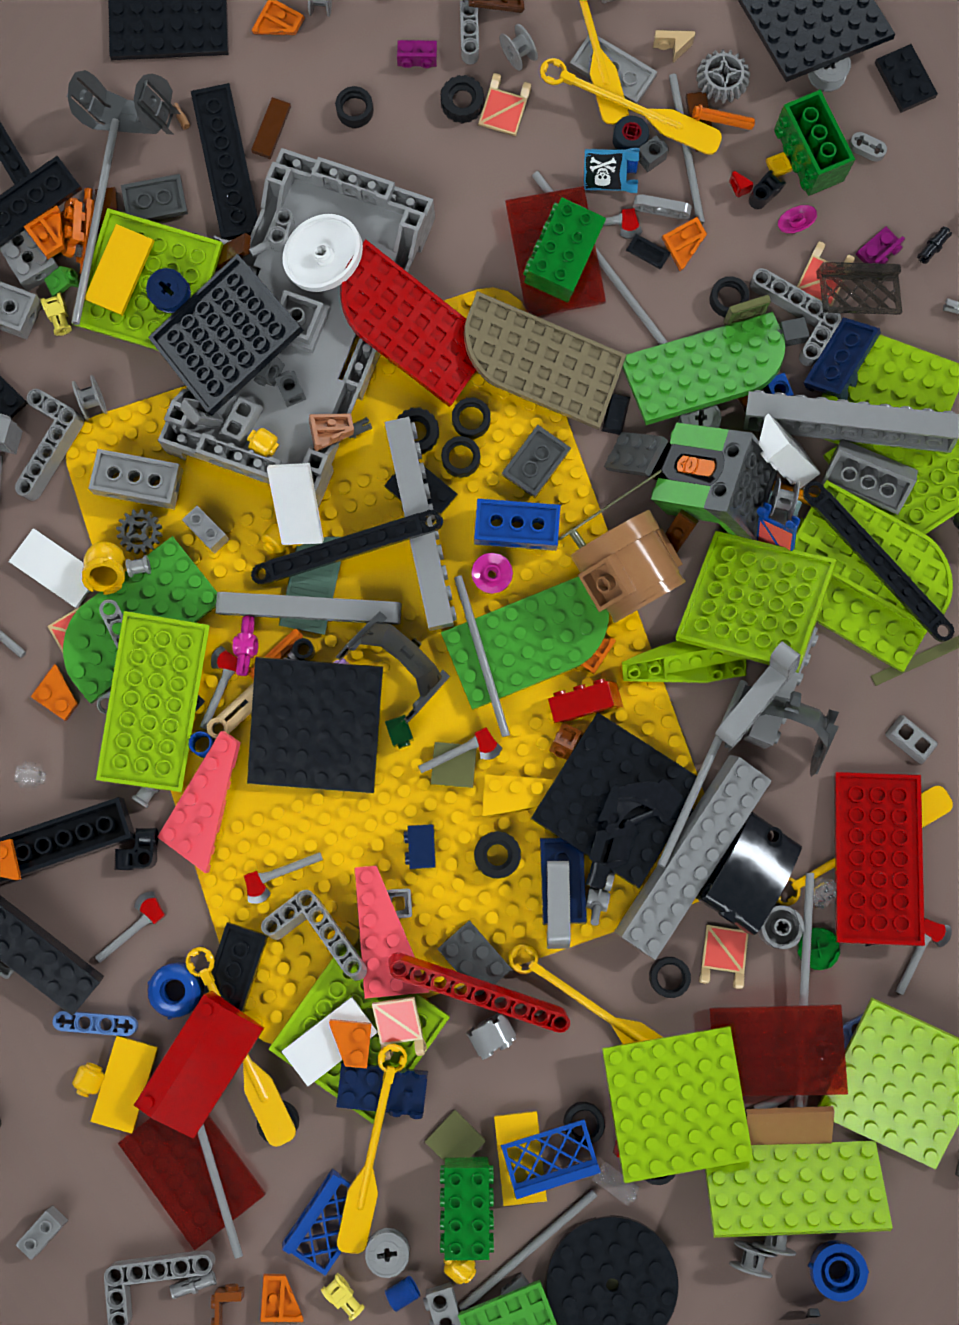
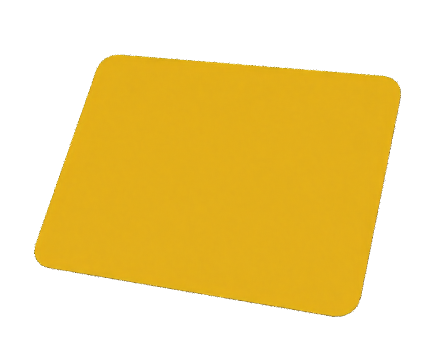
M494 287L477 289L443 300L465 318H467L477 291L527 312L521 300L506 290ZM357 335L340 374V380L344 378L358 343L359 337ZM380 354L362 400H356L351 413L353 423L367 417L369 419L367 424L371 423L372 429L357 435L355 439L347 437L339 443L332 462L334 471L318 508L323 537H344L405 517L402 502L384 487L395 473L385 422L398 419L399 414L413 407L428 410L438 422L439 438L433 449L422 454V459L418 460L420 463H424L428 470L458 494L441 514L443 524L438 530L439 539L436 540V544H441L444 559L440 560L441 566H446L448 580H444L445 586L450 585L453 600H450L449 604L450 607L454 606L457 620L453 621L454 626L429 631L410 540L341 561L333 598L402 603L401 624L393 626L411 641L413 638H416L421 643L419 649L436 665L439 672L444 670L450 677L408 722L414 741L410 742V746L399 749L398 746L393 747L385 721L402 715L407 716L413 709V703L420 697L416 678L398 659L379 646L360 644L354 651H350L344 657L349 664L383 666L374 793L247 784L252 713L230 732V735L241 742L235 768L232 769L230 777L231 785L230 789L227 790L225 798L227 801L223 818L214 843L215 851L211 856L209 873H204L195 866L219 944L227 922L264 934L261 929L263 920L302 890H310L320 899L339 928L342 927L346 920L359 928L354 868L377 866L386 890L406 888L411 890L412 916L409 918H399V921L415 958L456 971L437 948L469 920L509 966L510 952L515 946L520 944L532 946L538 954V959L564 950L547 949L548 925L542 924L540 838L559 837L530 819L537 807L482 817L485 774L555 779L566 763V759L559 758L549 751L562 723H554L548 698L554 697L553 693L565 690L568 693L574 691L573 687L583 684L586 687L592 686L593 681L605 678V681L616 682L623 707L610 708L600 714L696 776L698 775L664 682L623 680L622 662L651 650L638 611L631 613L616 623L613 622V618L609 613V622L604 639L612 638L616 642L594 675L579 666L499 699L510 733L506 737L501 736L492 703L472 710L441 635V632L467 622L454 580L457 576H462L474 617L478 618L574 579L580 574L571 558V555L579 550L570 534L558 541L556 551L474 545L477 499L561 505L558 538L600 510L566 416L491 385L477 370L454 403L449 407ZM187 386L107 411V414L95 415L84 421L83 427L66 453V464L92 545L97 542L114 543L123 551L125 560L140 559L153 551L150 548L147 549V554L140 550L139 554L136 555L134 549L128 552L126 550L127 546L122 547L120 544L122 540L117 538V535L121 532L116 527L122 526L119 520L126 519L125 513L131 516L133 509L137 514L143 509L145 515L150 511L153 517L159 519L156 524L162 525V529L158 531L163 534V537H157L160 544L154 543V549L173 536L217 592L286 595L289 577L266 585L255 583L251 577V571L255 565L296 551L297 546L303 545H289L283 553H269L264 549L262 535L271 524L277 523L270 484L187 455L186 460L169 455L158 442L166 422L164 417L172 399L183 389H186ZM475 397L482 400L488 406L491 419L490 426L483 436L471 439L480 450V463L477 470L468 477H454L447 473L443 467L442 449L447 441L453 437L460 436L452 425V412L455 405L460 400ZM467 407L460 413L459 421L466 429H476L483 422V414L478 408ZM415 422L418 439H414V441H420L426 436L427 430L423 423ZM539 425L571 447V450L536 498H533L502 476V472L536 426ZM456 446L449 453V461L456 468H466L472 463L473 454L466 446ZM97 449L180 464L183 469V475L175 510L94 495L88 488ZM116 473L113 478L118 477L119 473ZM140 476L134 478L133 482L138 481ZM160 480L155 481L153 486L158 485ZM196 506L229 538V541L215 554L182 520ZM602 513L576 529L586 545L608 532ZM494 520L491 522V524L496 527L502 524L498 520ZM514 522L512 523V526L515 528L522 527V524L520 522ZM539 523L532 525L537 530L543 528ZM138 529L137 532L139 535H141L142 531L141 529ZM136 542L135 544L139 545V544H144V543H143V542ZM484 554H501L508 559L512 566V580L508 587L499 593L490 594L483 592L473 582L471 574L473 564ZM261 569L258 573L260 580L266 577L265 569ZM491 571L488 573V576L494 578L496 573ZM214 608L196 622L210 625L198 692V695L205 702L195 712L192 734L199 731L208 734L206 729L199 726L223 672V669L212 668L211 656L221 646L235 656L233 653V639L238 633H241L243 616L216 614V608ZM255 617L253 635L258 638L257 655L250 658L249 667L253 668L255 666V657H265L294 629L279 626L280 618ZM328 621L325 635L299 630L303 638L310 640L315 647V655L309 661L333 663L339 660L336 658L339 652L367 623ZM302 645L299 648V654L301 655L309 652V646ZM289 650L281 659L287 658V654L291 651ZM236 672L232 675L213 718H216L254 683V680L249 675L239 676ZM596 713L564 722L582 731L574 748ZM221 723L214 727L215 734H219L220 731L224 730V726ZM487 727L492 737L502 747L499 755L490 760L481 759L479 747L476 748L473 788L431 784L432 769L421 774L418 767L433 759L435 742L464 744L475 736V732ZM203 737L197 740L195 744L197 752H203L209 747V738ZM190 748L182 792L171 791L175 806L204 758L193 753ZM702 787L692 807L693 810L704 795ZM433 824L436 868L410 869V865L405 864V852H409V844L404 843V831H407L408 826ZM495 831L505 832L514 837L521 850V860L517 869L511 875L498 879L484 875L478 869L474 859V851L478 841L486 834ZM499 844L491 846L487 851L488 861L496 866L504 864L508 859L507 849ZM663 850L640 888H636L618 875H614L612 889L609 891L610 900L607 912H600L599 924L594 926L590 923L592 910L586 908L587 923L570 924V947L615 931L657 867ZM321 852L322 861L266 882L265 886L271 892L267 900L258 904L248 902L244 875L254 871H258V873L269 872ZM584 854L585 897L587 898L590 885H586V881L590 873L592 861ZM404 897L392 898L395 911L405 909ZM308 898L305 901V906L311 903L312 898ZM695 898L692 904L700 901ZM294 911L288 914L287 919L294 916ZM323 914L318 915L316 922H320L323 919ZM307 919L279 940H273L268 937L243 1012L264 1027L259 1038L269 1044L274 1042L333 958ZM274 924L271 927L270 932H274L276 930L277 924ZM335 930L328 934V939L334 937ZM359 939L354 948L361 952ZM521 948L518 950L519 954L517 957H513V964L518 963L522 965L533 961L534 954L529 955L525 952V948ZM439 976L434 981L441 982L444 980V977ZM459 983L455 985L454 988L460 987L465 984ZM429 990V993L419 994L424 998H429L440 993Z

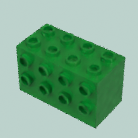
M821 90L783 105L774 132L783 144L785 155L789 156L794 173H797L800 178L801 188L810 196L844 182L855 162V158Z
M561 197L559 204L554 203L548 221H546L542 229L540 239L537 240L533 253L527 262L523 273L526 276L524 283L568 303L606 218Z
M489 1157L445 1158V1165L440 1166V1184H444V1188L440 1189V1207H444V1210H441L440 1230H444L440 1238V1253H444V1260H490L489 1253H494L493 1233H489V1230H494L493 1210H489V1207H494L493 1188H489V1184H494L493 1165H489Z

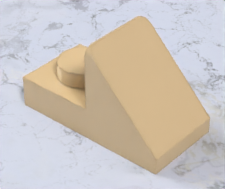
M656 30L653 48L661 50L673 48V62H675L693 45L695 31Z

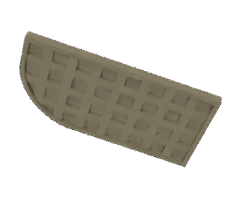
M478 291L464 325V342L469 359L477 372L488 383L597 430L600 428L626 354Z

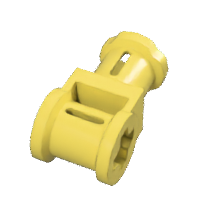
M59 292L51 298H41L43 309L48 319L53 323L54 335L62 336L72 331L66 319L69 316L62 294Z
M339 1273L335 1275V1279L327 1287L323 1286L321 1288L324 1297L337 1309L341 1307L348 1314L350 1321L354 1320L365 1308L363 1304L360 1305L352 1296L354 1291Z

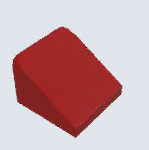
M736 171L732 172L729 183L736 197L739 198L750 193L754 185L753 182Z

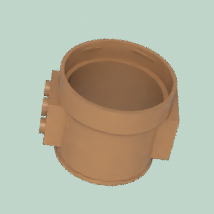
M650 510L618 525L571 555L580 572L578 576L598 611L601 612L606 609L612 616L614 623L686 582L678 568L683 563L663 529H660Z

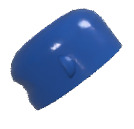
M185 963L167 964L159 968L148 981V998L152 1007L159 1014L168 1017V1020L182 1017L194 1011L203 996L204 983L201 977H196L187 970ZM172 980H179L185 987V994L178 1001L169 998L166 992L167 985Z
M830 1240L822 1243L815 1249L808 1263L814 1285L825 1297L838 1302L852 1300L866 1286L869 1274L866 1261L847 1242ZM837 1260L844 1261L847 1265L844 1275L838 1279L830 1278L828 1271L830 1265Z

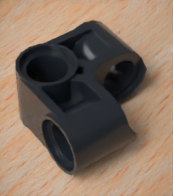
M136 828L134 848L115 849L114 870L150 869L154 867L157 863L158 829ZM145 853H148L150 860L144 865L141 862V858Z

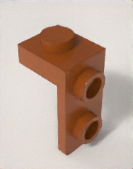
M232 1283L226 1284L225 1287L217 1288L215 1294L211 1296V1309H215V1317L211 1319V1325H222V1302H241L244 1297V1287H239L238 1284Z

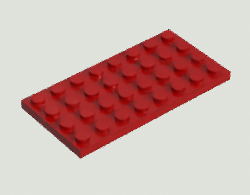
M835 772L836 943L925 946L921 775Z

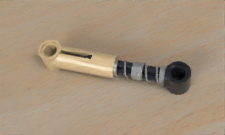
M298 639L293 644L291 652L287 654L288 657L283 659L309 661L315 655V647L308 639ZM302 645L309 646V652L305 655L299 654V648ZM254 683L216 718L208 722L207 732L211 737L216 739L219 735L214 733V727L217 724H223V731L230 735V732L252 713Z

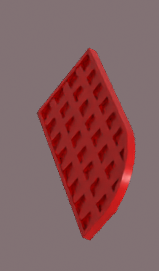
M365 239L362 243L363 251L358 267L340 285V300L347 322L359 338L450 407L476 371L469 359L464 342L466 318Z

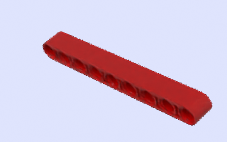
M394 953L388 960L390 974L396 979L554 1032L562 1033L570 1027V1019L564 1008L403 953ZM396 963L404 964L400 969L393 967ZM419 969L424 971V973L419 976L414 974V972ZM439 976L444 977V980L441 982L434 981ZM459 983L465 984L461 989L454 988ZM478 990H484L482 995H474ZM498 997H504L503 1001L501 1002H495V999ZM517 1004H524L522 1008L515 1009ZM539 1010L544 1011L541 1015H535ZM563 1017L560 1022H554L556 1018Z

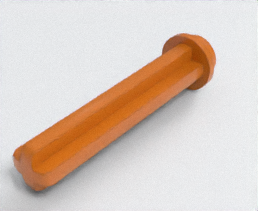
M701 104L695 106L692 113V118H695L697 121L701 119L752 130L755 125V119L752 117L704 108Z
M294 629L265 657L281 659L293 648L296 640L303 638V635L299 630ZM255 666L253 668L249 667L248 675L253 680Z

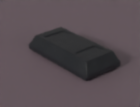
M635 234L626 249L629 253L660 270L671 253L638 234Z
M616 393L612 394L602 431L616 435L621 434L630 397Z

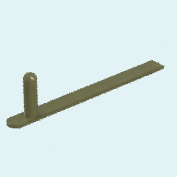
M661 469L560 536L558 541L570 534L579 549L585 546L586 543L576 529L661 473Z
M959 636L913 656L904 672H900L891 666L872 675L871 678L875 686L958 649Z

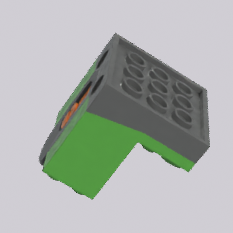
M676 422L675 428L671 432V440L666 444L651 473L652 475L660 469L662 471L653 477L657 483L652 490L651 500L668 515L677 516L682 509L697 520L719 523L729 534L756 540L759 520L757 509L763 507L764 502L768 503L778 472L760 454L763 450L759 446V440L750 432Z

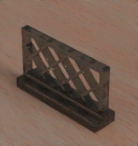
M823 262L816 271L817 279H820L823 313L900 315L903 312L899 284L901 265ZM826 279H831L837 284L834 290L827 285ZM852 280L857 286L851 290L844 282ZM871 281L876 287L871 291L863 283ZM884 281H893V290L891 292L882 284ZM839 287L848 294L844 300L835 292ZM858 288L868 295L864 300L854 293ZM878 288L887 295L883 301L874 294ZM830 296L840 303L837 307L829 306L828 298ZM851 296L859 305L851 307L846 300ZM870 297L878 306L872 308L865 301ZM890 298L895 303L896 308H890L884 302Z

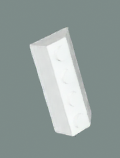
M767 414L759 440V446L763 450L760 454L767 463H770L775 470H778L784 478L786 477L791 485L799 482L801 489L821 473L802 446L770 414Z

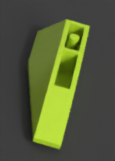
M675 641L623 661L622 673L624 681L708 683L746 676V659Z

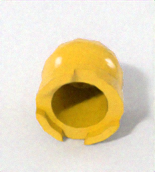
M97 542L87 549L83 560L82 582L91 592L96 590L104 592L103 595H108L122 588L125 580L124 569L126 560L123 551L117 545L111 542Z

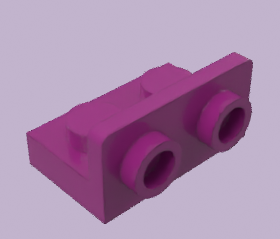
M398 40L397 66L411 68L412 66L423 68L437 67V41Z
M886 226L858 250L855 255L871 271L877 267L882 268L889 261L888 257L891 254L895 256L903 249L902 243L905 238L902 236L898 239Z

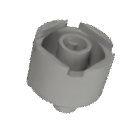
M775 905L759 930L758 935L770 947L788 949L797 945L804 933V922L801 915L793 908ZM778 922L784 924V927L781 928L782 932L776 928L779 926Z
M497 1013L478 1023L477 1029L474 1030L472 1027L466 1032L482 1060L493 1055V1052L498 1048L503 1050L509 1047L516 1040V1033L507 1016L501 1013Z

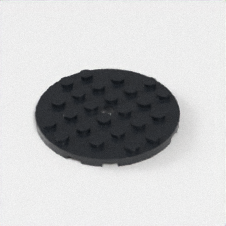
M624 1216L594 1217L580 1223L579 1226L567 1233L560 1240L551 1256L546 1278L548 1301L559 1325H667L677 1303L678 1275L670 1251L652 1229L637 1220ZM609 1279H616L618 1281V1287L613 1289V1291L606 1287Z

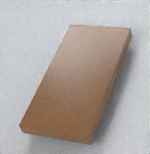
M833 1106L746 1109L751 1145L832 1144Z

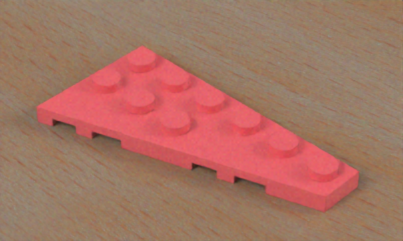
M220 731L157 838L204 873H209L211 865L209 864L211 856L215 851L214 843L223 818L227 801L225 800L227 790L230 789L231 785L230 777L232 769L235 768L241 742L225 731Z
M377 866L355 867L361 959L367 967V974L363 978L364 999L429 993V989L396 979L390 974L388 960L392 954L403 953L412 957L415 956ZM396 963L393 967L400 969L404 964ZM420 969L414 972L417 976L422 975Z

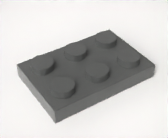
M180 174L121 185L126 214L150 221L188 214Z
M537 425L503 470L502 476L533 498H536L570 452L571 447Z
M621 432L604 467L608 471L650 477L668 440L663 436Z
M470 920L437 948L457 972L492 984H496L512 970ZM478 990L476 994L480 996L484 993V990Z

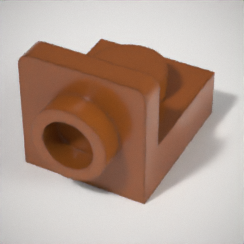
M563 722L549 751L554 753L555 756L567 760L582 731Z

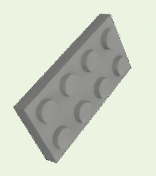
M589 35L570 61L569 67L591 79L590 66L593 49ZM597 36L601 49L617 69L625 99L638 104L657 76V71Z

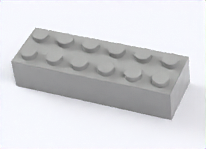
M814 627L799 673L795 672L776 696L790 699L791 692L794 691L796 685H800L804 675L801 671L804 666L808 665L811 654H808L811 646H815L818 640V635H816L818 628ZM767 714L759 716L742 737V740L763 749L773 746L774 743L777 744L781 735L779 728L781 724H785L787 718Z

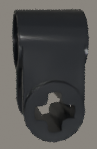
M769 170L753 188L749 197V204L752 208L762 209L786 185L785 181L779 180L773 174L774 171Z

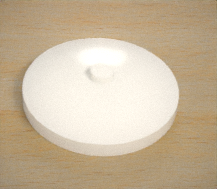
M336 214L314 216L301 223L289 236L283 250L285 272L295 285L306 291L322 292L333 289L346 281L358 267L363 251L361 236L355 226L343 216Z

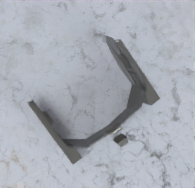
M86 70L75 72L68 84L66 97L68 98L71 113L82 124L95 130L109 131L111 119L115 118L120 121L118 132L157 134L162 129L166 134L174 135L168 128L173 114H181L171 104L173 90L168 81L156 74L142 76L136 84L133 101L107 91L102 83ZM80 105H82L86 110H88V112L92 116H90Z
M379 611L345 645L336 658L340 662L350 651H354L362 644L382 647L398 659L416 678L420 697L412 705L413 709L403 719L408 723L450 676L444 670L439 672L436 665L419 649L421 643L416 638H413L411 641L393 625L384 623L387 617Z
M745 685L739 702L751 689V686ZM791 692L790 699L775 696L760 716L767 714L787 718L813 728L819 737L811 759L810 775L812 777L814 774H818L839 726L834 725L839 712L829 709L825 716L820 709L801 703V693ZM725 742V748L728 747L729 753L732 747Z

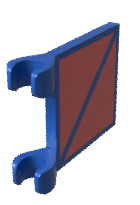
M764 502L763 507L757 509L759 520L756 540L782 546L793 551L800 518L793 515L791 521L788 520L783 525L768 518L772 505Z

